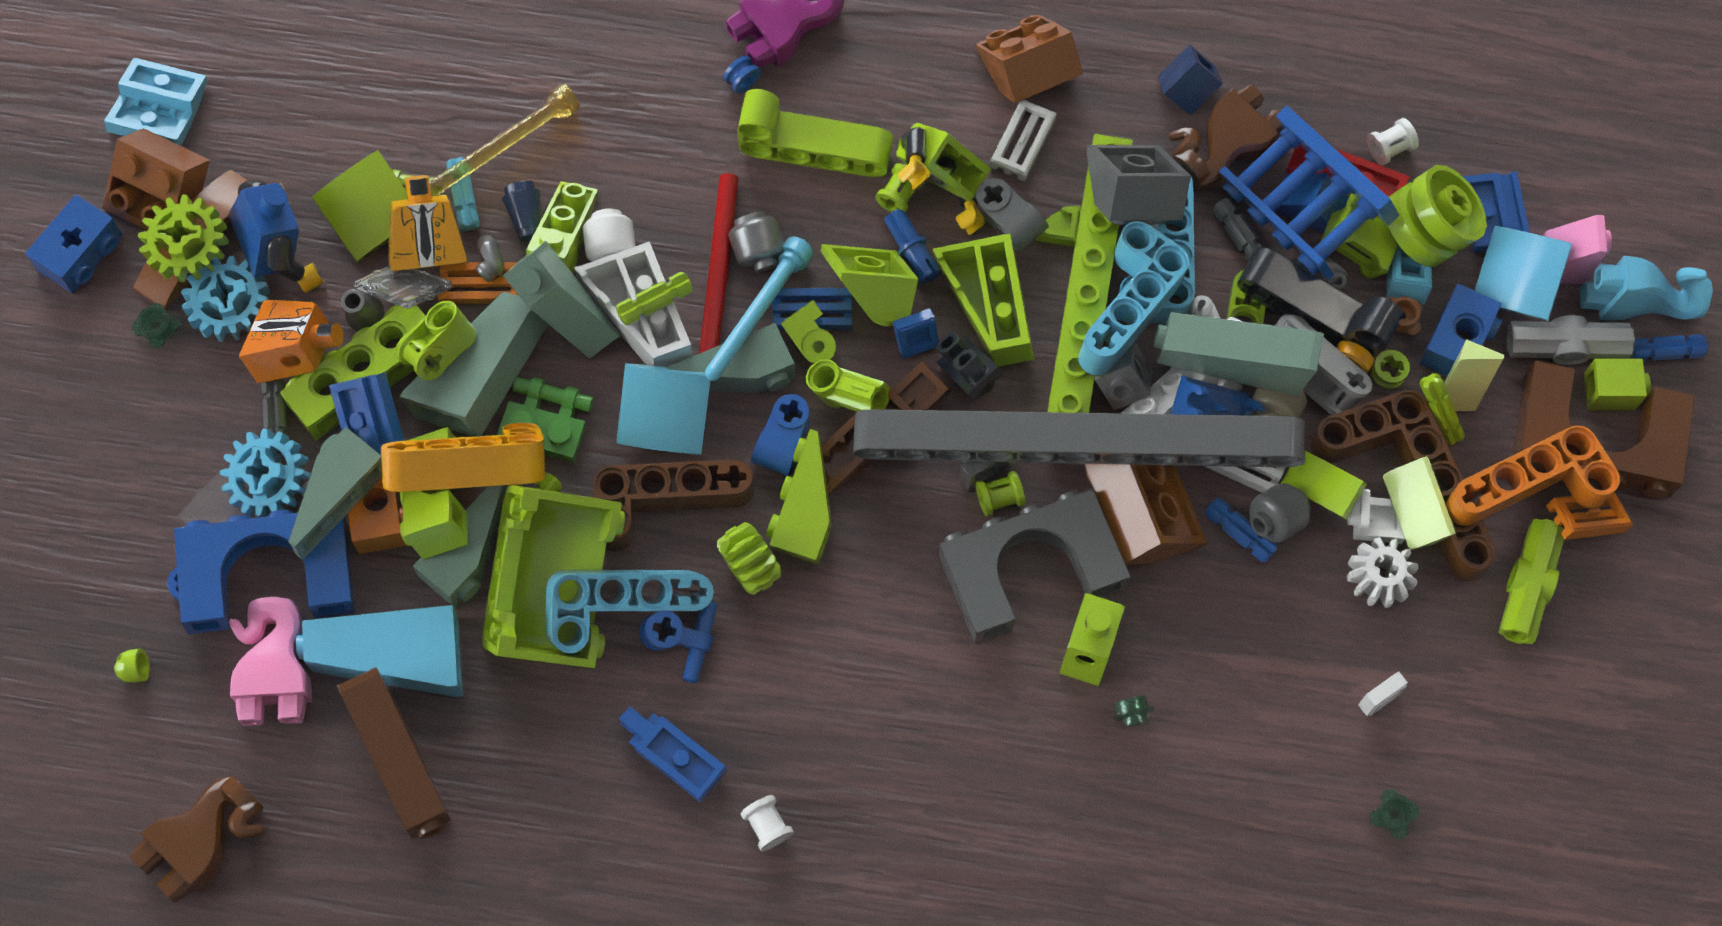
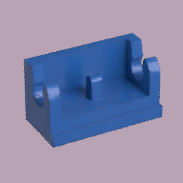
M1182 375L1170 414L1251 416L1254 410L1264 412L1266 408L1262 402L1250 399L1248 393Z

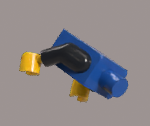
M261 180L243 182L238 187V197L228 216L253 277L278 273L293 282H298L305 293L325 283L318 274V269L313 262L304 267L301 263L294 260L299 227L282 183L266 184Z

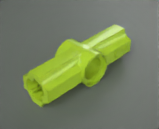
M1533 519L1530 522L1521 555L1515 561L1508 579L1506 591L1509 592V597L1498 633L1503 635L1506 640L1514 643L1533 644L1536 641L1545 606L1549 604L1558 582L1559 571L1556 570L1564 542L1561 534L1564 528L1557 526L1554 521L1549 519Z

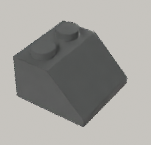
M1160 145L1087 146L1086 153L1094 205L1110 222L1126 225L1131 221L1145 220L1152 224H1165L1167 220L1183 219L1191 175Z

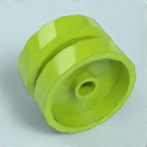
M1433 166L1415 178L1413 183H1408L1389 196L1400 215L1389 225L1391 234L1400 248L1411 259L1423 266L1437 267L1458 253V250H1463L1485 234L1487 228L1486 213L1479 196L1462 175L1448 166Z

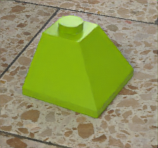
M822 244L820 252L874 323L882 326H893V321L911 315L918 278L896 250Z

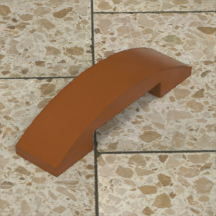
M230 169L203 189L192 200V203L198 197L202 198L208 207L213 206L220 214L218 218H221L227 226L230 222L229 211L238 197V187L248 180ZM195 217L197 224L201 225L203 229H207L206 223ZM160 248L162 255L171 260L172 256L164 248ZM145 263L133 289L166 311L182 292V289L188 285L189 281L186 277L185 282H180L174 274L167 280L159 273V270L154 271Z

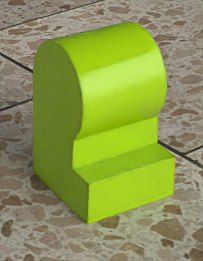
M814 300L781 322V325L803 356L812 363L822 359L830 360L836 350L833 336L827 330L819 328L814 321L823 314Z

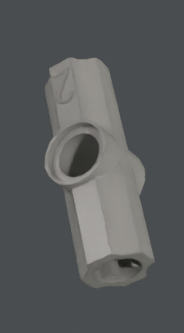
M1577 315L1561 316L1553 319L1551 322L1511 321L1507 328L1506 349L1510 358H1553V361L1559 365H1576L1595 358L1629 359L1633 354L1635 342L1634 328H1631L1630 323L1587 322L1584 317Z

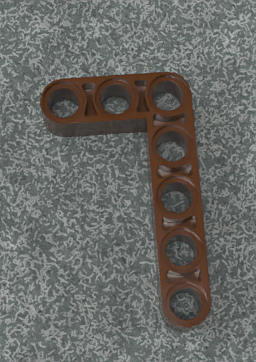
M1400 391L1328 416L1319 424L1311 441V449L1315 456L1328 463L1338 462L1393 443L1403 465L1426 456L1429 458L1436 479L1442 481L1447 488V491H1441L1445 505L1454 489L1463 481L1426 399L1417 391ZM1398 409H1407L1412 413L1414 419L1403 418L1398 413ZM1361 422H1371L1376 426L1377 432L1365 430ZM1324 434L1335 435L1341 444H1330L1325 440ZM1414 444L1426 446L1431 455H1423L1417 452ZM1483 520L1461 528L1453 526L1455 534L1439 541V545L1452 572L1461 580H1477L1495 560V546ZM1470 551L1475 553L1480 558L1481 564L1469 562L1464 552Z

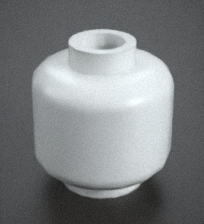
M598 210L583 225L586 257L591 262L636 246L633 222L626 215H622L620 210Z

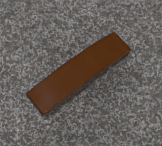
M921 361L894 388H889V402L885 410H932L951 390ZM855 414L822 445L828 497L874 461L859 458L853 454Z

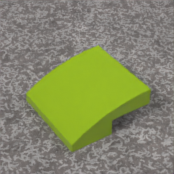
M376 150L312 196V199L354 260L359 262L389 242L391 202L406 200L407 191L380 152Z

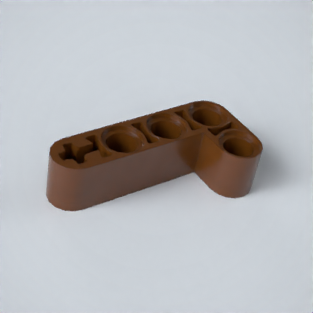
M735 459L611 465L599 470L593 482V498L622 503L620 511H624L625 526L620 536L615 535L612 542L606 543V549L614 552L624 550L633 541L634 512L740 507L751 500L754 492L751 468L745 462ZM694 479L705 483L702 489L695 492L684 488L687 482ZM712 479L718 480V490H713ZM732 479H739L738 488H731ZM656 481L664 485L663 489L658 493L652 494L644 491L645 486L650 482ZM615 483L623 486L622 491L617 495L611 496L603 493L604 489L610 484Z

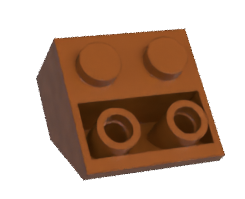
M1041 15L1026 17L1020 21L1019 26L1010 30L1000 29L993 31L986 36V40L975 44L1000 93L1014 103L1083 74L1072 32Z
M145 128L117 139L102 209L148 231V227L142 220L143 218L154 219L156 216L152 209L154 205L163 210L167 207L166 198L170 197L175 204H180L182 195H187L192 201L203 190L210 160Z

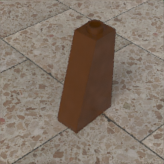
M377 667L337 685L407 833L412 839L420 836V839H426L441 832L444 829L443 824L451 821V818L394 695Z

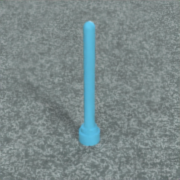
M789 237L785 241L784 251L778 259L779 265L707 366L705 376L708 380L716 381L720 378L790 275L806 268L814 252L805 240L799 237Z

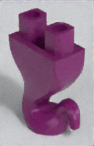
M742 0L739 2L740 10L726 20V30L734 42L737 43L751 34L756 39L755 42L745 47V53L752 60V65L761 68L773 62L778 68L794 55L799 41L805 33L824 26L837 18L844 6V0Z

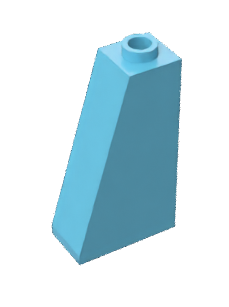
M453 605L302 621L303 634L296 636L297 655L299 660L304 659L311 672L352 679L377 667L386 683L390 686L452 697L463 696L459 617Z

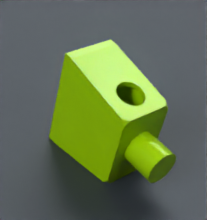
M1085 593L1059 674L1099 686L1124 612V605ZM1077 656H1087L1093 659L1095 662H1085L1079 659Z

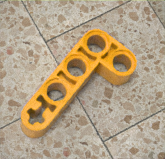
M533 423L507 424L502 427V435L396 441L381 446L383 488L388 491L407 492L529 484L545 479L544 436L539 426Z

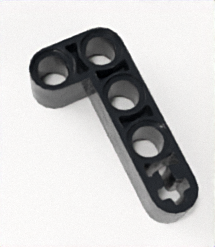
M1257 248L1254 250L1237 282L1238 288L1244 294L1280 316L1292 314L1303 318L1314 330L1324 333L1323 337L1334 347H1337L1340 341L1354 342L1369 351L1373 358L1386 349L1403 316L1402 309L1393 301L1382 297H1373L1362 305L1290 260L1267 248Z

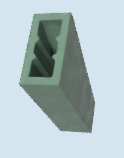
M502 292L471 323L476 329L477 334L474 343L467 350L463 351L446 368L441 376L431 381L423 380L417 376L403 390L400 398L415 419L444 428L448 427L450 430L472 437L482 436L549 325L532 311L520 296L507 292Z
M1171 312L1164 325L1158 324L1154 335L1153 348L1159 349L1156 363L1298 397L1317 372L1324 333Z

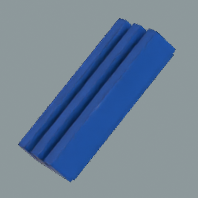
M781 288L773 300V323H776L779 330H785L781 322L787 318H781V313H795L808 304L781 303V301H844V303H816L822 313H844V318H817L814 321L819 328L825 330H852V294L847 288Z

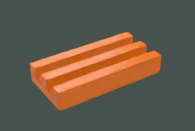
M481 262L439 266V285L447 288L473 287L474 289H487L488 287H511V291L449 292V289L438 293L439 303L451 301L455 304H491L502 292L519 295L505 277H495L491 282H486L482 277H449L480 276L476 271V267ZM504 262L505 268L501 276L517 262Z
M1615 492L1600 506L1612 507V509L1607 510L1595 508L1589 509L1587 512L1570 513L1569 510L1588 509L1580 505L1573 496L1556 497L1546 505L1549 512H1557L1558 515L1553 519L1556 525H1564L1565 529L1561 532L1564 540L1625 533L1633 526Z

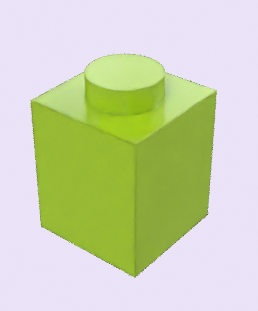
M1595 358L1584 372L1587 410H1636L1650 393V376L1648 373H1644L1643 359Z

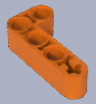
M1576 425L1464 479L1448 498L1446 507L1454 523L1469 526L1563 480L1573 498L1580 505L1586 508H1597L1604 504L1616 491L1620 484V475L1595 434L1584 426ZM1566 444L1576 446L1580 450L1581 456L1572 454L1567 449ZM1531 461L1541 463L1547 473L1536 471ZM1588 478L1599 481L1603 491L1593 488ZM1496 479L1506 480L1511 485L1512 490L1508 491L1500 488ZM1481 493L1482 497L1479 499L1476 505L1473 502H1469L1477 498L1478 495Z

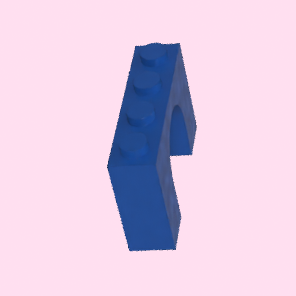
M277 510L269 513L267 517L252 518L248 515H236L228 518L227 522L210 523L205 520H196L186 523L185 527L174 528L181 624L188 635L230 629L227 581L231 569L244 554L259 547L278 546L295 553L289 543V539L298 513L290 510ZM344 517L302 560L305 564L308 605L313 618L355 613L347 524Z

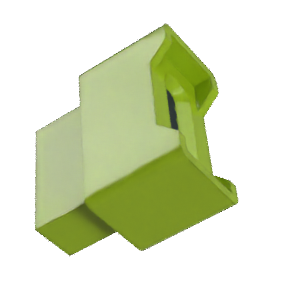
M1352 193L1346 206L1331 214L1321 241L1358 207L1356 203L1359 199ZM1376 217L1373 221L1368 219L1336 251L1357 263L1361 274L1368 279H1372L1388 272L1398 243L1392 236L1389 226Z

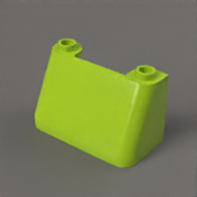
M508 485L502 505L483 623L482 644L486 650L501 657L595 668L596 659L602 657L605 647V636L599 633L598 626L594 624L595 611H590L589 639L584 648L574 653L562 652L552 645L546 637V586L550 577L557 571L602 570L606 543L612 542L615 535L620 536L624 528L625 514L624 511H620L622 503L525 486ZM566 580L560 585L558 594L561 601H569L575 597L578 590L575 580ZM570 621L560 626L557 633L560 642H569L575 637L577 632L575 623Z

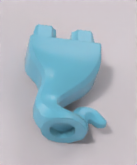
M1623 256L1616 265L1600 263L1595 269L1594 282L1585 281L1579 289L1580 307L1583 309L1599 310V320L1604 321L1624 320L1651 313L1685 320L1702 318L1710 306L1713 293L1712 282L1707 278L1705 270L1691 267L1681 268L1676 273V280L1679 286L1682 287V290L1679 291L1669 284L1655 264L1642 258Z

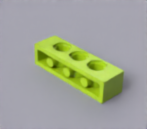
M414 301L404 306L396 304L385 313L383 319L371 327L360 329L354 334L351 341L341 349L325 354L316 370L294 376L286 384L285 389L280 391L289 409L315 441L340 424L332 394L327 396L320 395L324 387L386 372L389 386L392 387L414 371L413 366H406L398 360L396 347H385L390 340L401 339L426 316ZM414 344L410 345L415 351L420 352ZM360 362L370 363L364 371H352L354 366Z

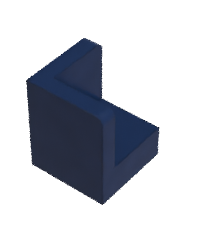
M1191 45L1158 76L1164 95L1188 114H1193L1223 84L1216 65Z

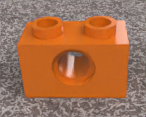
M381 478L348 513L351 540L359 555L407 546L400 533V524L403 522L400 492L385 490ZM375 500H388L383 509L379 511L369 510L370 505Z

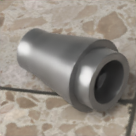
M351 289L346 291L341 297V306L344 309L346 321L353 329L359 331L364 327H371L383 319L384 307L380 299L375 295Z

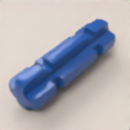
M1702 334L1688 335V339H1685L1683 335L1651 337V341H1648L1647 338H1635L1633 354L1629 359H1643V361H1646V358L1649 357L1652 361L1683 359L1684 355L1688 358H1702L1708 351L1707 339Z
M1218 497L1212 501L1206 509V517L1216 525L1218 523L1222 524L1223 527L1221 529L1245 549L1250 547L1253 550L1251 554L1261 562L1269 560L1277 550V543H1272L1265 537L1257 535L1253 531L1250 521L1237 510L1232 512L1230 510L1231 505L1222 498Z

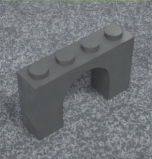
M1093 489L1083 493L1080 490L1069 491L1058 498V502L1043 506L1042 503L1030 505L1024 508L1019 516L1008 520L1005 517L991 519L982 525V529L967 533L966 530L957 531L944 539L945 542L940 544L939 549L940 561L974 644L1013 630L1015 617L1000 583L997 565L1002 556L1015 545L1029 541H1040L1057 547L1071 561L1084 593L1100 598L1125 590L1130 580V574Z

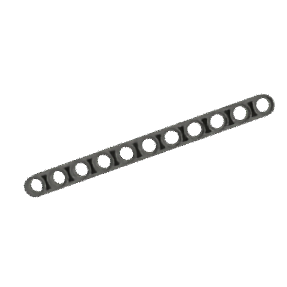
M869 409L858 411L855 414L853 454L856 457L871 460L1286 468L1297 467L1305 463V421L1301 418L1288 416Z

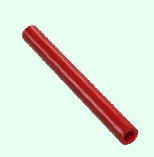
M730 173L721 174L719 177L699 354L720 345L731 250L729 232L733 229L739 181L738 176Z

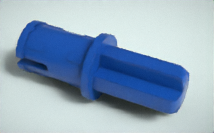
M896 209L885 217L884 222L900 247L898 254L906 258L920 285L934 280L942 271L925 245L927 242L926 238L919 236L905 211Z

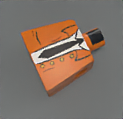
M263 300L239 357L257 383L310 373L318 368L326 348L340 347L344 338L343 330L340 324L329 323L318 305L313 302Z

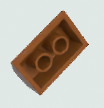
M1085 464L1087 478L1095 489L1101 510L1108 522L1125 565L1151 564L1207 544L1176 465Z

